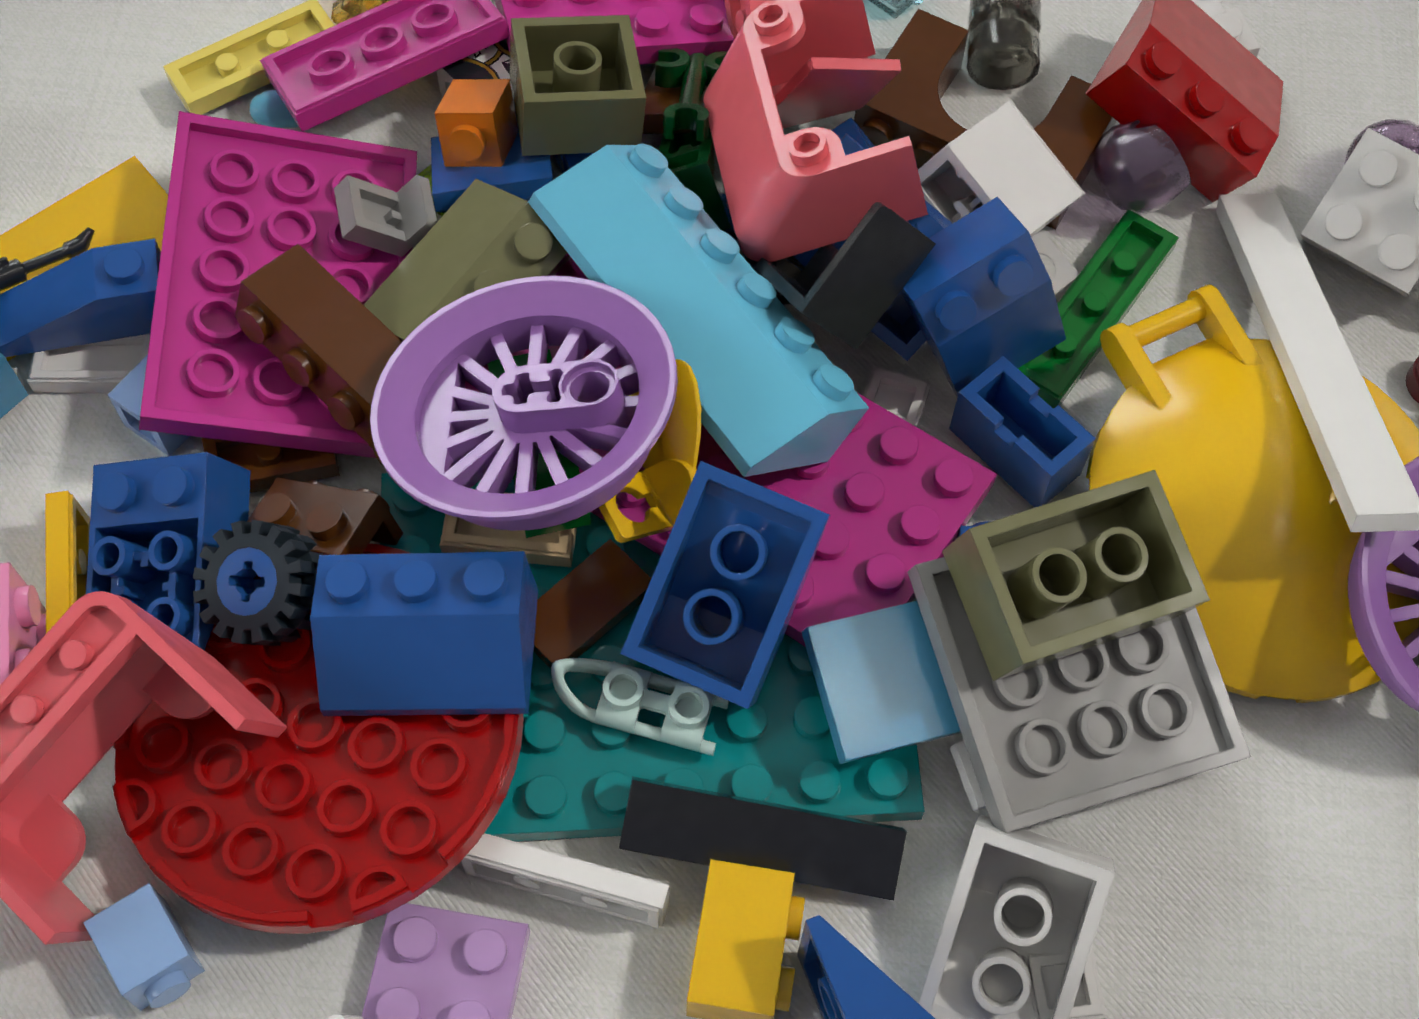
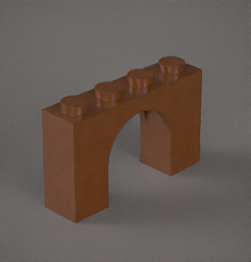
M918 8L885 58L900 59L901 72L864 107L855 110V123L874 146L909 136L917 168L919 169L948 143L967 131V129L957 124L947 114L940 100L961 69L969 30ZM1071 75L1048 115L1034 130L1081 187L1112 135L1116 120L1086 95L1091 83ZM1068 208L1046 226L1056 230Z

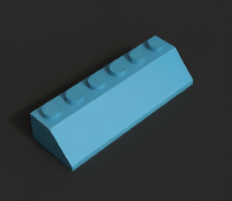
M647 144L605 145L532 194L528 203L589 280L604 283L625 292L648 308L659 320L669 337L675 359L687 362L697 379L702 408L701 423L743 477L828 462L869 409L868 405L853 389L854 384L848 374L832 364L814 342L815 338L811 330L791 315L776 297L777 293L774 286L766 278L757 274L740 254L737 242L729 234L720 230L704 211L701 199L693 191L684 187L669 169L666 157L656 148Z

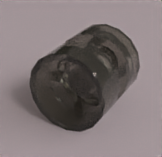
M970 0L966 68L970 78L977 84L989 89L1009 90L1019 88L1031 82L1038 74L1041 49L1039 37L1041 29L1040 0Z

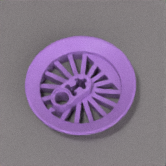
M533 276L513 279L476 290L453 301L428 317L406 337L390 357L380 375L371 404L370 423L375 450L385 470L404 492L436 511L462 518L468 522L493 529L517 531L547 528L577 519L605 504L633 479L647 459L651 448L665 429L676 399L678 383L677 364L673 347L659 320L648 308L625 292L604 283L571 276ZM548 346H560L551 363H547ZM529 349L527 365L517 367L511 353ZM587 350L593 351L582 360ZM498 358L505 371L499 378L483 367ZM465 381L470 383L480 392L466 389ZM639 391V395L629 396ZM590 448L609 451V453L602 458ZM555 450L584 472L568 480ZM539 453H541L555 485L536 490ZM517 471L515 493L504 494ZM480 481L475 490L471 489L472 486Z

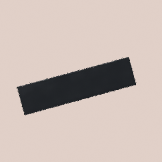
M632 776L619 849L707 866L710 864V859L792 872L795 873L794 882L894 901L907 831L902 827Z

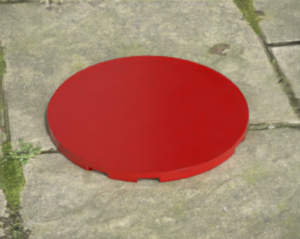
M371 543L368 544L363 554L409 553L401 549ZM297 629L301 638L292 643L281 642V646L231 642V639L220 638L211 632L204 651L221 663L287 728L278 738L239 731L233 728L216 710L200 719H181L168 714L153 700L127 731L114 742L116 783L112 785L117 810L126 834L132 839L144 861L161 881L195 908L225 923L255 931L276 934H309L333 931L364 923L389 913L415 899L438 883L478 843L495 818L514 776L522 744L523 714L323 716L319 705L312 630Z

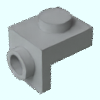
M347 175L334 188L343 239L402 257L421 241L437 223L428 178L415 175L398 192Z

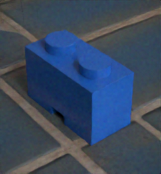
M1002 356L959 391L949 430L1035 508L1047 504L1081 475L1096 438L1059 405L1054 409L1038 396L1040 388Z

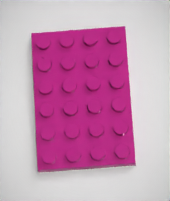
M179 111L139 430L376 458L373 449L363 438L353 430L343 428L334 420L328 410V406L308 387L298 385L289 377L282 362L263 344L253 342L245 335L239 326L238 320L235 318L241 281L296 244L304 248L364 305L413 248L400 257L343 239L334 188L349 175L398 192L416 175L417 151Z

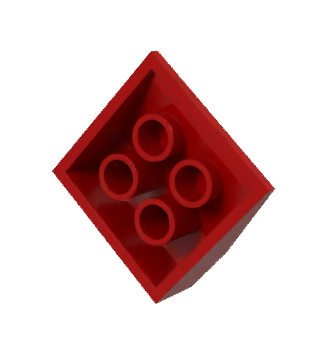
M1142 0L1087 90L1086 95L1213 203L1219 199V195L1232 192L1256 178L1279 136L1284 81L1192 0Z

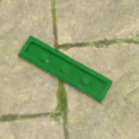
M1130 209L1126 211L1057 303L1066 340L1017 368L1040 388L1038 396L1053 409L1063 403L1102 349L1100 342L1101 332L1121 323L1172 253L1179 239L1178 236Z

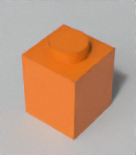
M453 79L434 113L445 167H502L518 134L510 79Z

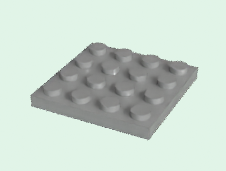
M942 557L916 564L907 571L991 823L1003 832L1008 833L1251 757L1196 608L1170 621L993 681L945 558Z

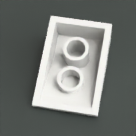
M979 814L918 1004L935 1019H1035L1030 994L1031 974L1023 954L1071 952L1067 964L1041 967L1048 1008H1055L1052 1019H1069L1114 879L1115 867L1113 859L1025 829L1005 833L992 825L990 817Z

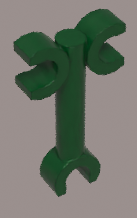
M678 48L659 50L658 61L655 64V86L663 88L682 86L679 102L669 105L664 109L663 135L665 139H673L675 131L680 129L695 131L696 140L704 142L708 138L709 111L702 106L705 85L708 87L728 51L714 52L708 56L702 53H693L689 56L686 51Z

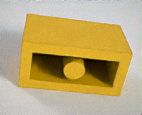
M710 859L687 996L686 1016L700 1019H773L775 1010L789 1012L795 968L782 966L785 938L799 941L805 898L792 896L795 873Z

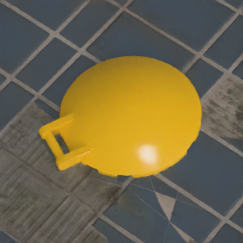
M1210 284L1191 291L1186 301L1127 326L1124 323H1118L1103 330L1100 335L1102 349L1126 391L1111 409L1103 427L1097 433L1086 473V478L1089 479V490L1152 470L1156 471L1210 598L1209 601L1196 607L1226 690L1253 699L1265 696L1296 700V703H1308L1346 696L1379 682L1381 679L1373 670L1358 641L1349 608L1348 574L1355 547L1362 532H1350L1270 340L1249 339L1219 290ZM1195 323L1198 325L1206 340L1153 364L1142 348ZM1362 376L1398 454L1405 465L1419 456V430L1395 401L1378 386ZM1392 563L1386 568L1389 571L1405 574ZM1387 592L1390 609L1419 604L1417 599ZM1419 617L1394 622L1401 641L1419 627Z

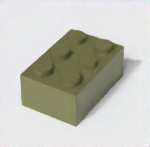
M1155 470L969 528L942 551L993 681L1170 621L1210 600Z

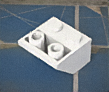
M1011 100L948 143L918 169L924 199L950 222L958 221L998 196L1029 231L1031 237L1085 194Z

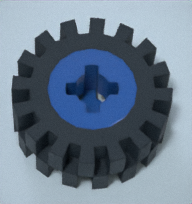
M252 520V523L246 521L231 523L233 531L220 529L212 536L220 547L204 546L199 554L200 557L209 561L207 569L195 567L193 579L205 581V589L193 591L195 603L209 605L199 615L205 624L216 625L212 632L220 638L231 639V642L281 646V642L292 643L301 638L297 629L311 630L310 615L308 613L312 608L319 555H323L322 553L311 552L317 544L309 536L299 535L300 530L258 520Z

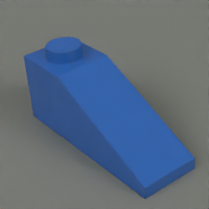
M156 239L91 248L0 294V353L5 357L150 334L161 255Z

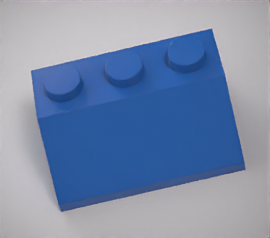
M525 552L319 555L310 621L319 705L323 716L528 714L538 587Z

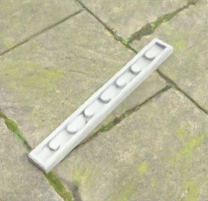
M1277 193L1219 195L1216 208L1217 216L1350 532L1419 530V496Z

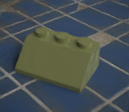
M475 179L366 301L364 306L403 342L428 317L453 301L476 290L513 279L533 276H555L569 260L570 255L527 200Z

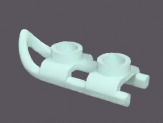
M565 658L556 660L552 664L551 675L557 694L563 703L579 717L606 727L707 755H714L716 743L703 740V735L712 706L727 709L729 705L728 700L682 680L662 676L615 661ZM566 672H583L606 676L603 681V691L597 709L583 704L570 691L564 679ZM647 688H651V689H654V690L662 691V692L669 693V694H672V695L669 696V695H665V694H662V693L654 692V691L648 690ZM646 709L664 714L665 720L662 728L638 722L637 718L640 710Z

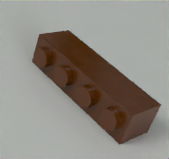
M296 244L241 281L235 318L238 320L242 331L250 340L257 344H263L282 362L285 371L295 383L302 387H308L328 406L330 414L340 426L347 430H353L363 438L373 449L377 460L383 466L375 450L371 434V404L380 375L402 341L304 248Z

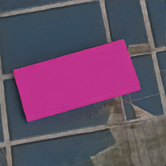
M390 0L263 57L260 62L274 89L300 130L304 132L508 38L509 27L504 16L490 0Z

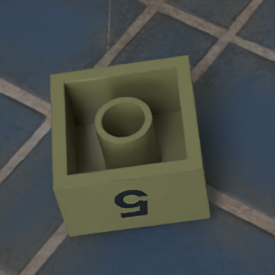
M629 15L511 18L510 79L522 156L595 153L605 145L642 144L646 94Z

